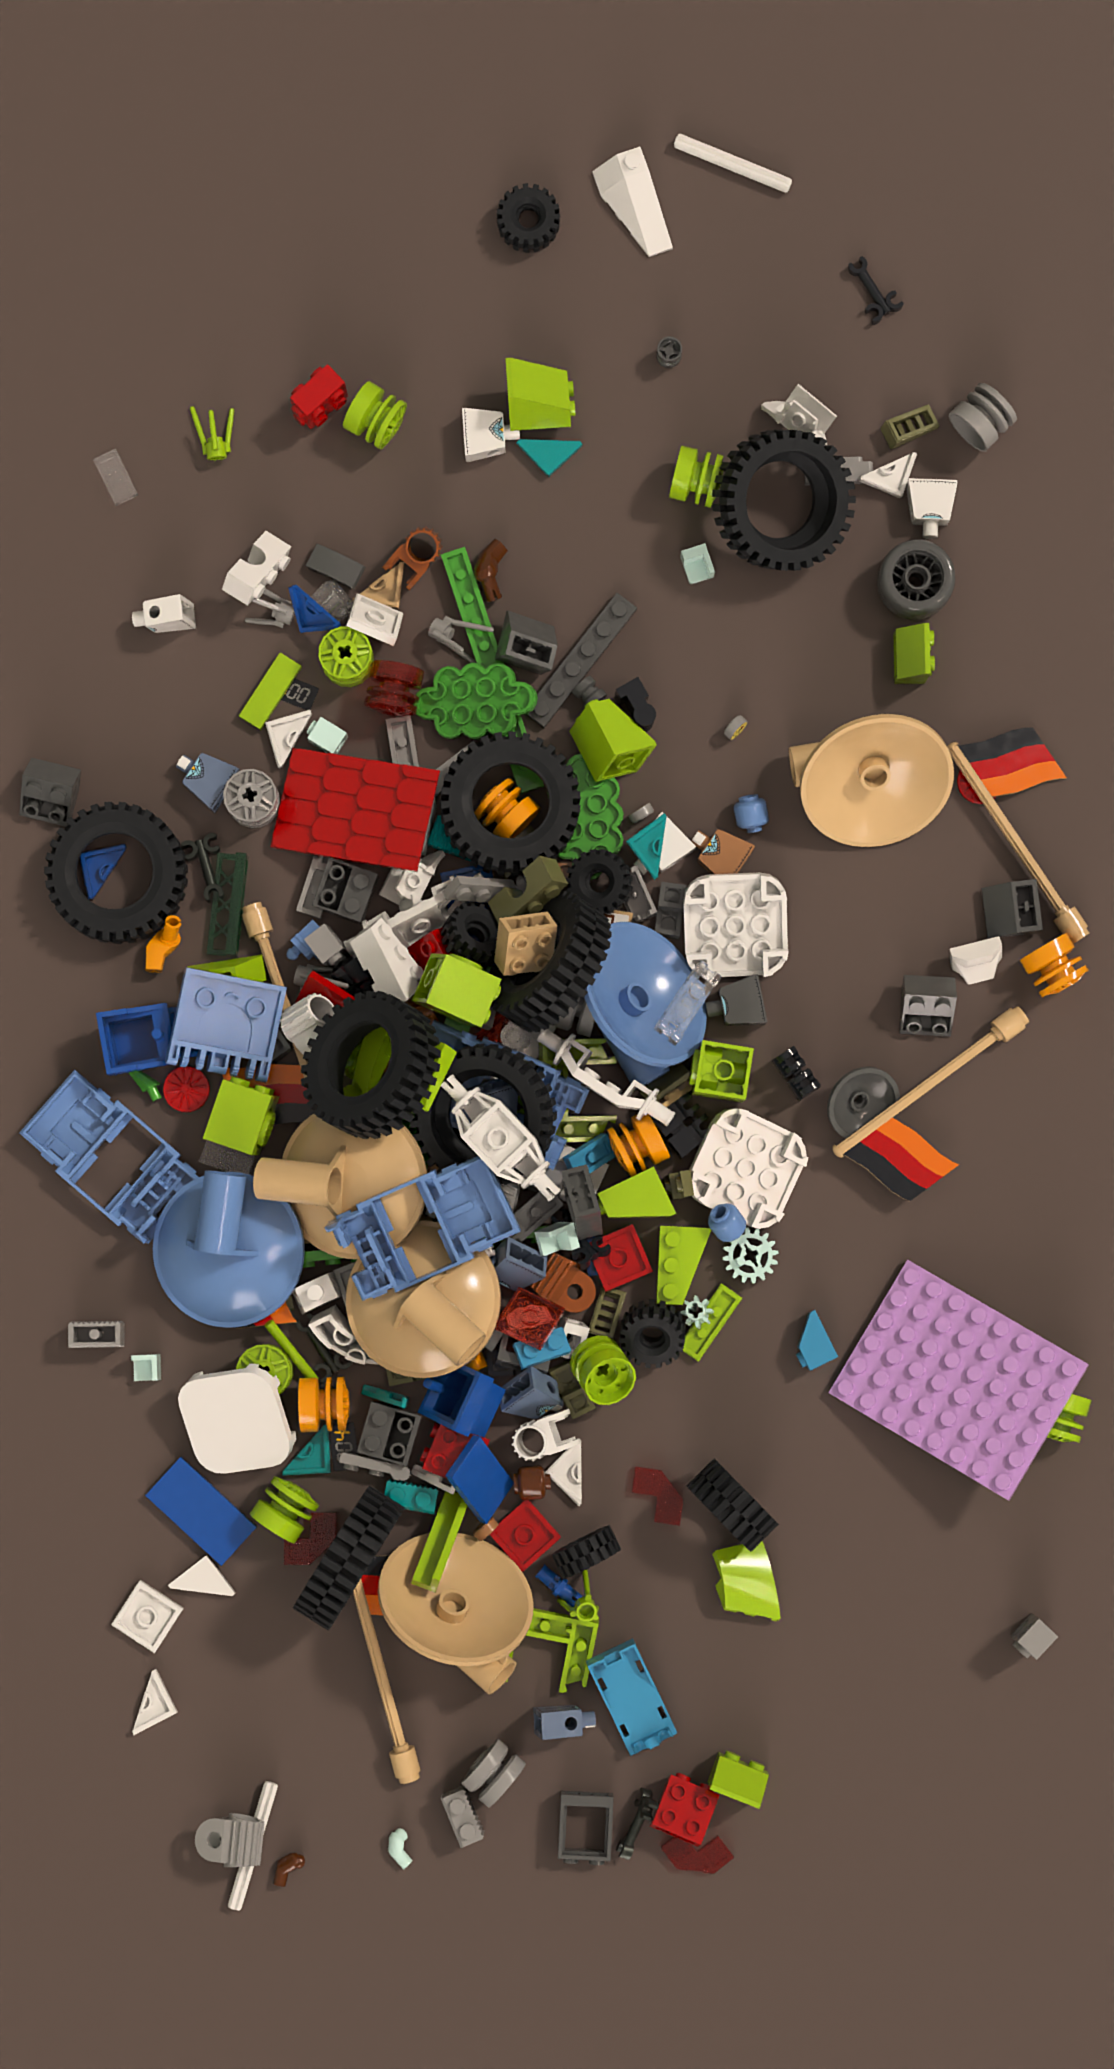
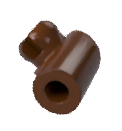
M293 1852L281 1858L277 1863L273 1884L285 1887L288 1873L296 1868L301 1869L304 1866V1856Z

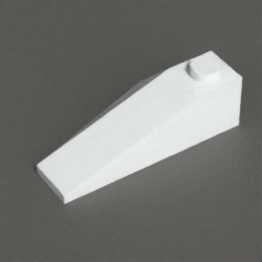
M641 147L616 154L592 171L600 196L613 209L617 218L628 228L632 237L648 257L673 249Z

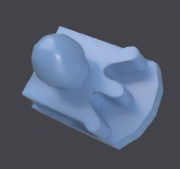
M314 920L310 921L290 940L294 946L287 950L286 956L289 960L297 959L300 953L308 960L313 956L318 960V957L304 940L319 928Z

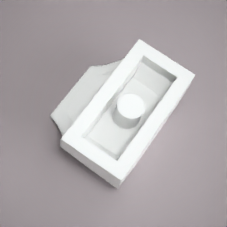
M999 936L949 949L952 970L959 973L967 984L993 979L997 965L1002 959V943Z

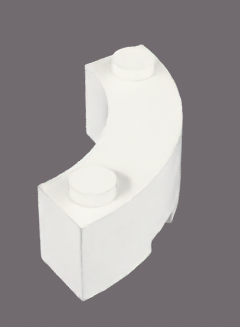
M336 1305L312 1317L308 1325L327 1348H332L337 1353L345 1356V1359L363 1365L365 1363L377 1364L361 1348L352 1333L348 1319L340 1312Z

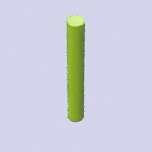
M269 1320L264 1325L304 1377L319 1379L273 1320Z

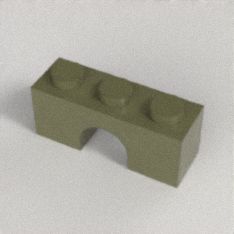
M538 856L522 871L527 882L524 893L518 889L504 887L488 901L498 924L499 918L538 913L548 901L560 894L561 890L568 885V882L556 859Z

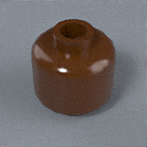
M540 1465L522 1466L518 1469L517 1473H513L514 1493L519 1494L521 1500L543 1499L546 1495V1490H551L550 1474H545L544 1468Z

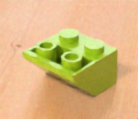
M929 623L895 629L893 633L894 684H925L928 677L932 675V671L935 670V657L930 656L931 646H934V631L930 630Z

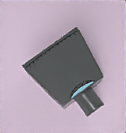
M758 974L719 988V1000L705 1003L708 1018L722 1015L725 1026L764 1025L767 1023Z

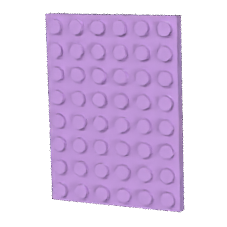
M907 1260L831 1387L829 1394L1010 1501L1089 1364Z

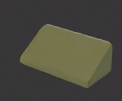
M682 1063L673 1065L669 1068V1072L645 1086L651 1091L655 1088L659 1090L656 1101L661 1100L665 1095L689 1079L691 1073ZM639 1091L641 1096L645 1100L648 1095L642 1091Z

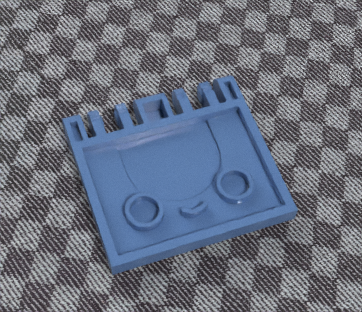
M185 967L171 1037L166 1051L165 1064L177 1065L180 1049L183 1046L179 1063L181 1067L187 1066L191 1048L199 1049L195 1060L197 1070L203 1069L206 1053L210 1051L206 1067L207 1072L225 1075L231 1055L233 1058L230 1076H237L242 1057L249 1059L245 1069L246 1079L251 1080L253 1078L256 1063L259 1061L255 1080L267 1082L287 987Z

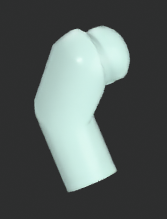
M398 1828L389 1836L388 1852L400 1867L405 1869L413 1860L403 1850L404 1841L408 1838V1835L404 1829Z

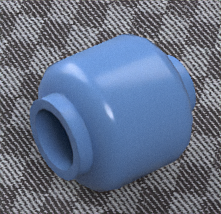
M758 794L739 797V802L734 805L737 827L747 829V833L761 831L762 826L769 821L765 799L759 798Z
M725 1203L719 1204L711 1210L708 1217V1225L718 1239L723 1242H730L738 1239L744 1233L746 1220L736 1206Z

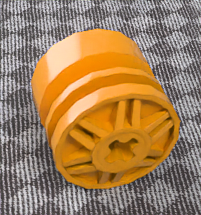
M510 777L493 787L483 797L480 805L474 812L478 820L487 815L482 823L484 828L496 822L497 826L492 834L503 838H515L532 822L541 810V807L529 796L520 802L516 800L522 791L519 786L509 793L514 785V781Z
M1067 933L1020 959L1027 974L1040 971L1042 976L1033 983L1034 986L1046 981L1048 987L1039 992L1041 998L1046 995L1059 993L1078 982L1083 974L1089 971L1086 965L1076 971L1072 966L1082 960L1081 956L1068 959L1066 956L1075 948Z
M649 1114L644 1115L641 1120L636 1119L637 1115L631 1117L634 1128L631 1131L622 1122L619 1123V1128L623 1134L619 1137L613 1127L607 1129L610 1146L620 1166L628 1172L630 1177L637 1175L633 1166L635 1162L638 1163L642 1172L646 1170L643 1158L647 1156L654 1165L670 1158L663 1139Z
M332 1377L326 1378L325 1389H320L317 1378H299L298 1412L301 1432H318L321 1420L326 1421L328 1431H333L334 1420H337L338 1431H346L350 1403L345 1377H337L336 1389H333Z

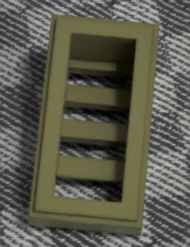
M928 404L886 420L881 426V431L890 449H894L939 428L940 425ZM919 415H923L927 426H924ZM911 419L914 420L918 429H915ZM902 423H904L908 433H905L901 425Z
M603 1285L601 1286L589 1324L590 1330L587 1338L599 1335L608 1336L613 1339L627 1292L614 1288L605 1292ZM608 1296L617 1299L618 1303L606 1301L603 1298ZM604 1306L615 1310V1313L607 1312L600 1308ZM598 1316L612 1320L611 1324L597 1320ZM595 1326H596V1327H599V1328L608 1330L609 1332L606 1333V1332H603V1331H600V1330H597V1329H594V1328H595Z

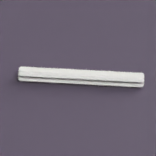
M678 134L675 139L674 147L676 149L785 193L791 187L792 179L683 134Z
M265 1781L254 1815V1817L265 1822L264 1831L278 1788L276 1783ZM254 1866L239 1867L228 1902L229 1908L241 1910Z

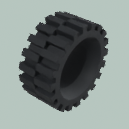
M715 1458L686 1485L750 1552L779 1525Z

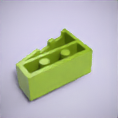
M659 1226L656 1304H659L661 1300L665 1301L666 1304L683 1305L709 1238L710 1228Z

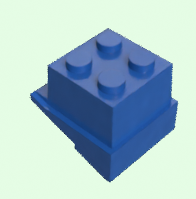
M167 1003L96 1013L107 1075L112 1076L170 1065L165 1064L166 1051L172 1032Z
M464 1365L462 1368L449 1374L424 1380L423 1386L428 1390L418 1413L467 1437L472 1433L485 1438L506 1389L494 1384L493 1378Z

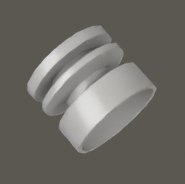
M979 383L975 387L974 392L968 394V403L961 401L948 416L953 427L961 437L974 448L986 452L998 440L997 432L1005 433L1008 426H1012L1016 422L1017 416L1012 406L997 390L985 383Z
M243 769L233 774L226 782L223 791L224 804L232 818L240 825L248 828H261L271 823L278 815L280 794L272 779L264 772L256 769ZM250 791L256 795L253 802L245 799Z

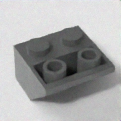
M506 611L495 660L539 675L552 670L558 646L554 626Z
M31 758L22 775L19 815L67 827L69 824L66 820L73 815L79 792L81 769Z
M329 857L312 906L339 918L362 925L379 881V876L374 872Z
M1037 879L1013 881L981 888L987 939L998 936L1009 937L1037 934L1043 930Z
M904 975L901 992L900 1034L951 1037L957 1000L955 978Z
M372 1401L357 1452L407 1467L421 1416L397 1407Z

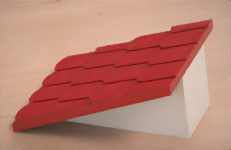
M293 748L270 847L418 872L421 855L426 856L427 843L431 835L437 808L435 793L440 770Z

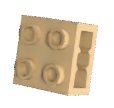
M548 912L499 918L494 962L503 976L539 972L546 966L554 954L557 924Z

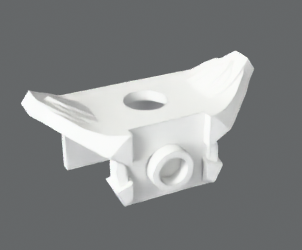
M799 384L786 402L771 401L764 402L761 405V410L767 412L778 424L781 423L788 430L810 432L816 434L815 437H822L825 440L826 431L837 417L836 414Z
M438 850L420 859L418 872L391 868L379 895L399 905L400 912L416 906L422 901L423 893L432 875L435 874L438 863L445 856L444 851Z

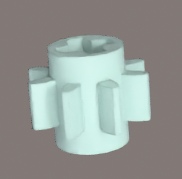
M694 1295V1301L690 1303L686 1300L684 1301L687 1305L686 1310L680 1313L683 1316H688L685 1322L688 1326L695 1322L696 1328L700 1329L702 1323H711L708 1317L709 1314L714 1313V1310L707 1309L709 1304L707 1299L701 1303L699 1297ZM697 1307L703 1311L698 1313V1318L692 1314V1312L697 1310Z

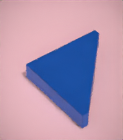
M292 585L288 587L300 633L332 630L341 626L339 621L299 586Z
M126 844L81 854L80 862L88 900H94L126 851Z

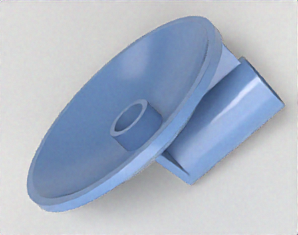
M632 922L612 923L609 929L612 935L608 939L611 942L610 948L604 951L608 954L606 960L600 962V965L603 967L600 973H595L593 977L596 979L592 986L588 985L585 989L587 994L584 998L597 1026L630 1084L633 1080H636L645 1086L669 1072V1066L679 1064L694 1054V1050L699 1048L706 1030V1005L701 986L694 971L671 942L646 926Z
M206 1170L204 1176L189 1182L173 1195L164 1207L155 1228L153 1260L162 1288L181 1311L207 1325L224 1328L241 1327L265 1319L287 1301L294 1291L302 1272L305 1245L303 1231L296 1212L289 1202L256 1198L253 1189L254 1176L250 1174Z

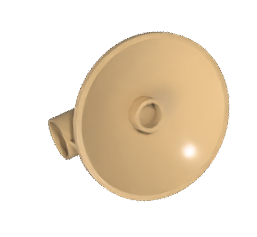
M879 714L862 717L835 729L821 742L789 747V761L795 787H800L801 801L809 820L827 837L851 846H883L914 835L926 827L940 813L953 787L954 766L946 743L931 727L907 716Z
M312 1114L295 1130L287 1143L282 1159L263 1157L258 1161L254 1171L253 1189L258 1199L289 1202L300 1221L304 1238L318 1249L340 1258L360 1259L353 1242L348 1247L343 1248V1246H339L333 1231L326 1232L324 1227L328 1224V1221L335 1219L337 1215L351 1210V1212L356 1210V1204L359 1202H364L372 1196L424 1173L427 1174V1169L419 1145L405 1126L399 1131L392 1127V1134L388 1136L381 1134L378 1139L371 1137L369 1139H362L351 1136ZM416 1183L380 1198L394 1228L389 1234L395 1247L412 1232L424 1210L425 1203Z
M418 1221L406 1239L395 1247L402 1246L416 1278L452 1263L437 1231L441 1229L439 1222ZM485 1250L481 1252L475 1251L473 1252L475 1255L473 1259L395 1293L394 1288L387 1290L388 1293L374 1299L371 1297L362 1301L351 1277L354 1273L365 1269L361 1259H357L347 1284L346 1311L352 1333L365 1353L385 1369L414 1378H431L446 1375L472 1361L490 1340L496 1328L501 1307L498 1275Z
M430 1533L404 1542L388 1557L379 1577L378 1600L386 1622L392 1631L411 1649L432 1660L456 1665L487 1694L494 1693L513 1673L516 1661L509 1654L523 1641L532 1622L533 1597L526 1577L516 1563L494 1545L484 1540L479 1542L474 1536L457 1533L435 1593L411 1584Z

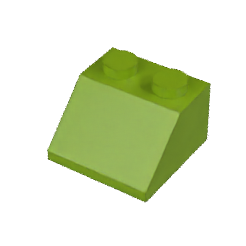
M727 1750L725 1754L718 1752L707 1781L710 1790L760 1809L769 1777L768 1772L764 1770L765 1766L753 1760H750L749 1764L740 1760L741 1756Z

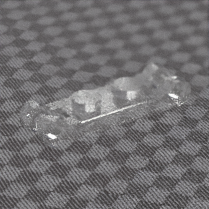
M700 960L695 965L654 1028L659 1034H665L668 1037V1041L674 1046L682 1039L687 1027L722 977L716 971L712 972L707 968L708 964L703 960ZM700 976L706 979L704 984L698 980ZM670 1022L676 1027L675 1029L670 1026Z

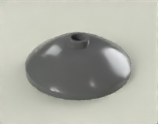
M876 1067L856 1068L842 1076L831 1090L827 1103L828 1119L834 1130L847 1139L900 1099V1093L896 1082L888 1073ZM859 1095V1098L854 1101L855 1097Z

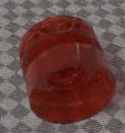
M387 660L372 661L369 679L379 684V686L367 687L366 692L372 696L365 697L364 705L386 715L415 716L417 714V707L412 704L419 703V697L410 693L409 690H420L422 688L424 671L415 666Z

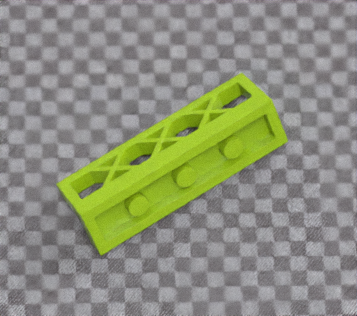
M445 1491L411 1582L413 1585L435 1593L467 1509V1504L458 1493L450 1494Z

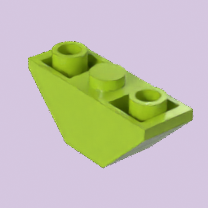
M262 954L187 966L188 968L259 982L267 980Z

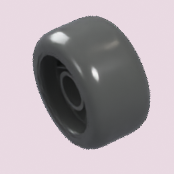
M917 539L900 543L889 551L879 568L877 576L879 596L884 605L901 618L921 620L931 617L946 605L953 593L956 579L954 565L948 554L932 542ZM911 577L919 578L921 586H912L908 579Z

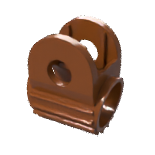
M427 526L424 528L418 527L415 531L412 530L410 535L405 538L407 541L398 547L382 567L385 571L388 568L391 569L399 559L410 566L415 573L406 582L408 584L406 588L409 591L429 568L431 561L434 562L436 556L439 557L441 554L439 551L443 547L441 545L442 539H439L438 536L439 533H435L433 528L428 529ZM426 533L433 537L436 543V552L432 557L420 558L413 553L411 539L415 534Z
M551 1253L547 1257L546 1277L529 1285L554 1309L560 1306L564 1310L573 1313L582 1312L589 1308L596 1295L593 1280L581 1271L580 1265L556 1253ZM572 1284H578L582 1288V1295L578 1299H571L567 1294L568 1287Z

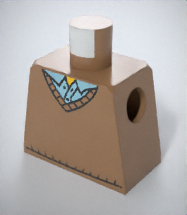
M717 829L712 838L698 830L691 841L702 851L697 862L709 874L738 873L755 848L753 844L720 829Z

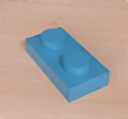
M600 1133L563 1157L567 1169L587 1164L589 1173H591L616 1156L610 1146L608 1134Z
M563 1327L552 1330L544 1344L541 1341L545 1340V1333L539 1334L542 1336L541 1339L535 1336L534 1340L527 1338L525 1339L526 1342L523 1340L513 1344L522 1370L569 1354L572 1351Z

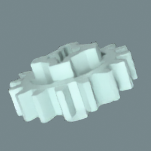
M749 1227L745 1228L744 1235H741L734 1241H730V1247H723V1250L728 1252V1256L722 1257V1260L729 1261V1265L725 1269L734 1270L733 1278L741 1275L742 1283H745L748 1277L753 1284L756 1282L757 1276L764 1281L765 1272L773 1273L770 1265L778 1264L776 1260L772 1259L773 1255L779 1254L778 1251L771 1249L775 1241L768 1242L766 1240L769 1235L768 1233L760 1236L758 1228L755 1229L753 1234L750 1233ZM746 1238L757 1239L762 1244L758 1246L751 1245ZM738 1244L741 1249L739 1257L733 1259V1251ZM746 1248L750 1251H756L757 1255L754 1256L755 1264L751 1260L745 1261ZM767 1252V1261L764 1267H762L760 1260L762 1254ZM742 1265L750 1266L754 1273L743 1272L739 1267Z

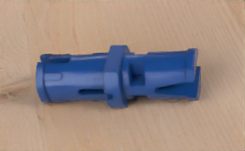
M545 1564L535 1576L553 1591L552 1595L555 1597L558 1595L572 1607H574L576 1602L572 1597L578 1600L584 1596L572 1588L566 1578L562 1579Z

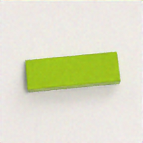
M279 653L239 714V717L261 731L302 666L284 654Z
M721 1283L710 1298L707 1309L714 1310V1313L709 1314L708 1317L711 1323L707 1324L704 1322L701 1324V1328L698 1329L694 1322L685 1334L683 1351L699 1362L742 1300V1297Z

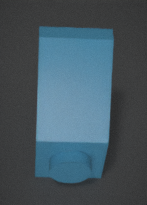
M815 1310L808 1312L797 1345L799 1352L796 1353L801 1367L807 1366L810 1371L838 1357Z

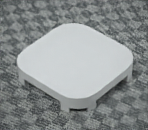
M760 872L709 874L697 877L690 882L685 890L683 899L684 944L687 963L695 973L707 979H712V977L753 976L757 974L766 977L773 975L774 972L783 966L784 962L787 961L789 952L787 896L784 887L777 878Z
M730 1108L721 1111L711 1121L689 1169L694 1190V1196L692 1197L700 1204L711 1209L719 1204H732L744 1216L747 1226L758 1229L770 1227L774 1223L779 1222L784 1216L782 1212L803 1166H807L808 1157L805 1145L801 1140L802 1138L747 1110Z
M249 1364L243 1369L203 1374V1371L195 1373L180 1390L178 1396L179 1408L194 1454L199 1463L212 1472L226 1474L273 1467L281 1464L292 1451L296 1441V1432L290 1431L277 1390L280 1382L276 1375L272 1377L266 1370L258 1368L259 1364Z

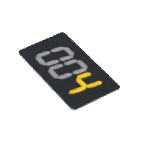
M294 679L281 700L302 709L311 710L319 688Z
M353 1422L346 1424V1431H338V1424H334L333 1431H329L334 1471L348 1470L343 1468L344 1463H339L341 1452L358 1454Z

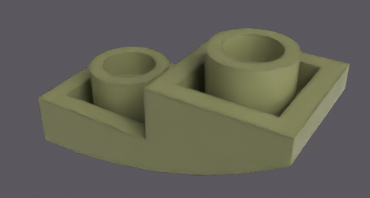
M690 1170L668 1174V1180H664V1186L667 1195H671L672 1200L694 1196Z

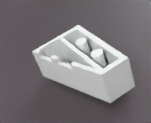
M381 917L360 931L350 941V944L363 970L369 971L374 981V984L371 985L374 992H385L406 1002L415 993L424 971L411 957L407 948L395 936L392 928Z

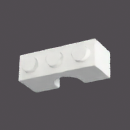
M265 531L253 544L248 558L249 563L240 558L229 570L222 590L247 606L254 598L259 599L265 590V586L267 584L271 585L275 581L278 571H284L291 559L288 557L291 546Z

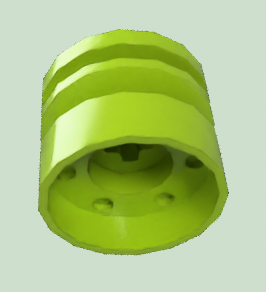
M368 381L353 399L345 415L343 428L356 436H360L368 429L365 438L366 442L372 443L375 440L374 446L381 450L399 430L406 412L407 403L402 400L396 403V396L390 395L382 402L384 389Z
M681 445L669 498L685 502L690 491L695 492V504L699 505L701 494L707 495L705 507L711 508L716 498L712 497L713 489L719 490L721 485L715 482L716 475L723 476L724 473L723 470L719 469L724 455L717 454L715 465L709 464L711 452H707L703 462L697 461L698 449Z
M347 626L332 629L323 637L319 645L318 657L325 675L332 683L341 687H354L362 684L370 676L374 668V654L368 638L362 632ZM349 650L351 657L345 656L342 659L340 652H347Z
M599 1335L587 1338L572 1353L570 1359L571 1372L591 1401L599 1405H610L625 1398L633 1389L636 1381L635 1369L612 1338Z
M260 1344L247 1349L239 1358L236 1369L246 1368L249 1364H259L262 1367L268 1366L270 1369L268 1373L272 1377L276 1375L280 1382L277 1388L279 1394L283 1393L290 1386L294 1376L292 1360L281 1347L273 1344Z
M1072 1394L1047 1438L1064 1443H1080L1081 1436L1071 1434L1070 1431L1072 1427L1080 1430L1084 1429L1083 1425L1074 1421V1417H1087L1092 1400Z
M274 1476L271 1483L279 1491L267 1487L265 1492L273 1500L270 1503L259 1499L250 1515L268 1530L295 1544L305 1529L297 1521V1518L301 1517L306 1520L312 1518V1515L304 1507L316 1511L320 1505L312 1499L307 1491L295 1483Z

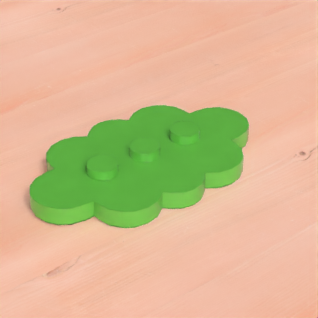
M472 662L465 665L461 670L452 666H446L438 670L434 676L433 687H426L418 691L414 697L413 707L420 718L434 721L435 729L442 737L456 739L464 734L470 739L479 740L488 733L494 735V733L502 732V736L508 735L509 731L512 732L516 727L517 716L529 714L534 710L538 697L533 686L526 682L516 681L515 673L509 666L502 663H494L485 668L479 663Z
M581 753L574 755L569 759L566 766L571 765L574 770L572 776L573 778L577 777L579 783L577 790L580 791L581 796L579 805H581L580 813L571 840L568 841L564 851L560 852L557 857L562 860L573 861L575 858H580L581 853H588L592 849H602L618 854L623 847V836L618 827L622 823L624 815L621 806L616 802L620 792L619 783L615 778L595 782ZM603 872L594 874L591 880L597 879Z

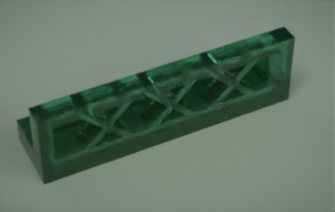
M247 853L217 854L216 884L223 887L229 882L232 886V895L229 900L224 902L218 892L213 891L207 945L208 955L238 957L242 924L241 915L243 914L242 908L244 906L249 860ZM223 859L235 860L234 873L229 877L222 871ZM221 874L225 877V880L222 881V882H221ZM218 900H220V901L222 902V905H221L219 908H218ZM226 907L230 912L229 922L222 928L216 921L217 914ZM217 925L220 930L215 933V928ZM223 933L227 937L226 949H213L214 939Z

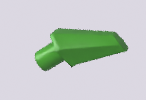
M142 1071L129 1072L142 1092H148L152 1102L162 1098L157 1089L160 1082Z

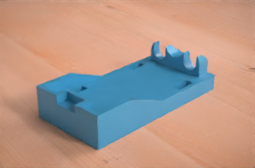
M633 1638L586 1660L588 1669L630 1756L636 1755V1753L644 1749L651 1750L659 1746L663 1740L677 1734V1730ZM638 1660L641 1661L644 1668L641 1672L636 1664ZM602 1678L607 1688H601L598 1679ZM660 1706L663 1707L665 1712L663 1718L661 1717L659 1710L657 1709ZM624 1724L629 1734H623L620 1725Z

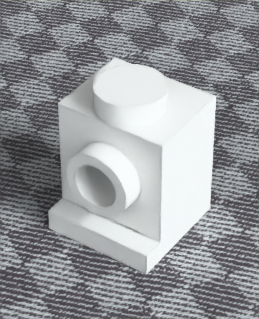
M561 1316L557 1328L563 1327L566 1337L568 1333L571 1334L568 1343L572 1350L569 1354L561 1357L571 1359L576 1347L587 1339L590 1328L584 1322Z

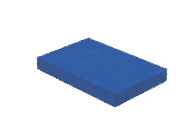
M477 1435L471 1437L445 1475L476 1518L484 1524L489 1522L514 1484L482 1438Z

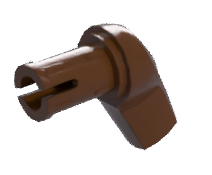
M494 539L480 553L474 568L475 579L481 581L487 602L495 601V597L497 599L502 597L495 576L498 572V563L508 550L497 539Z

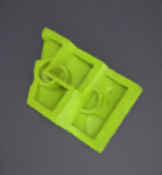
M763 1541L752 1552L743 1544L715 1550L712 1555L721 1577L715 1587L723 1609L731 1612H743L745 1615L753 1617L758 1615L772 1618L771 1621H779L781 1617L778 1595Z

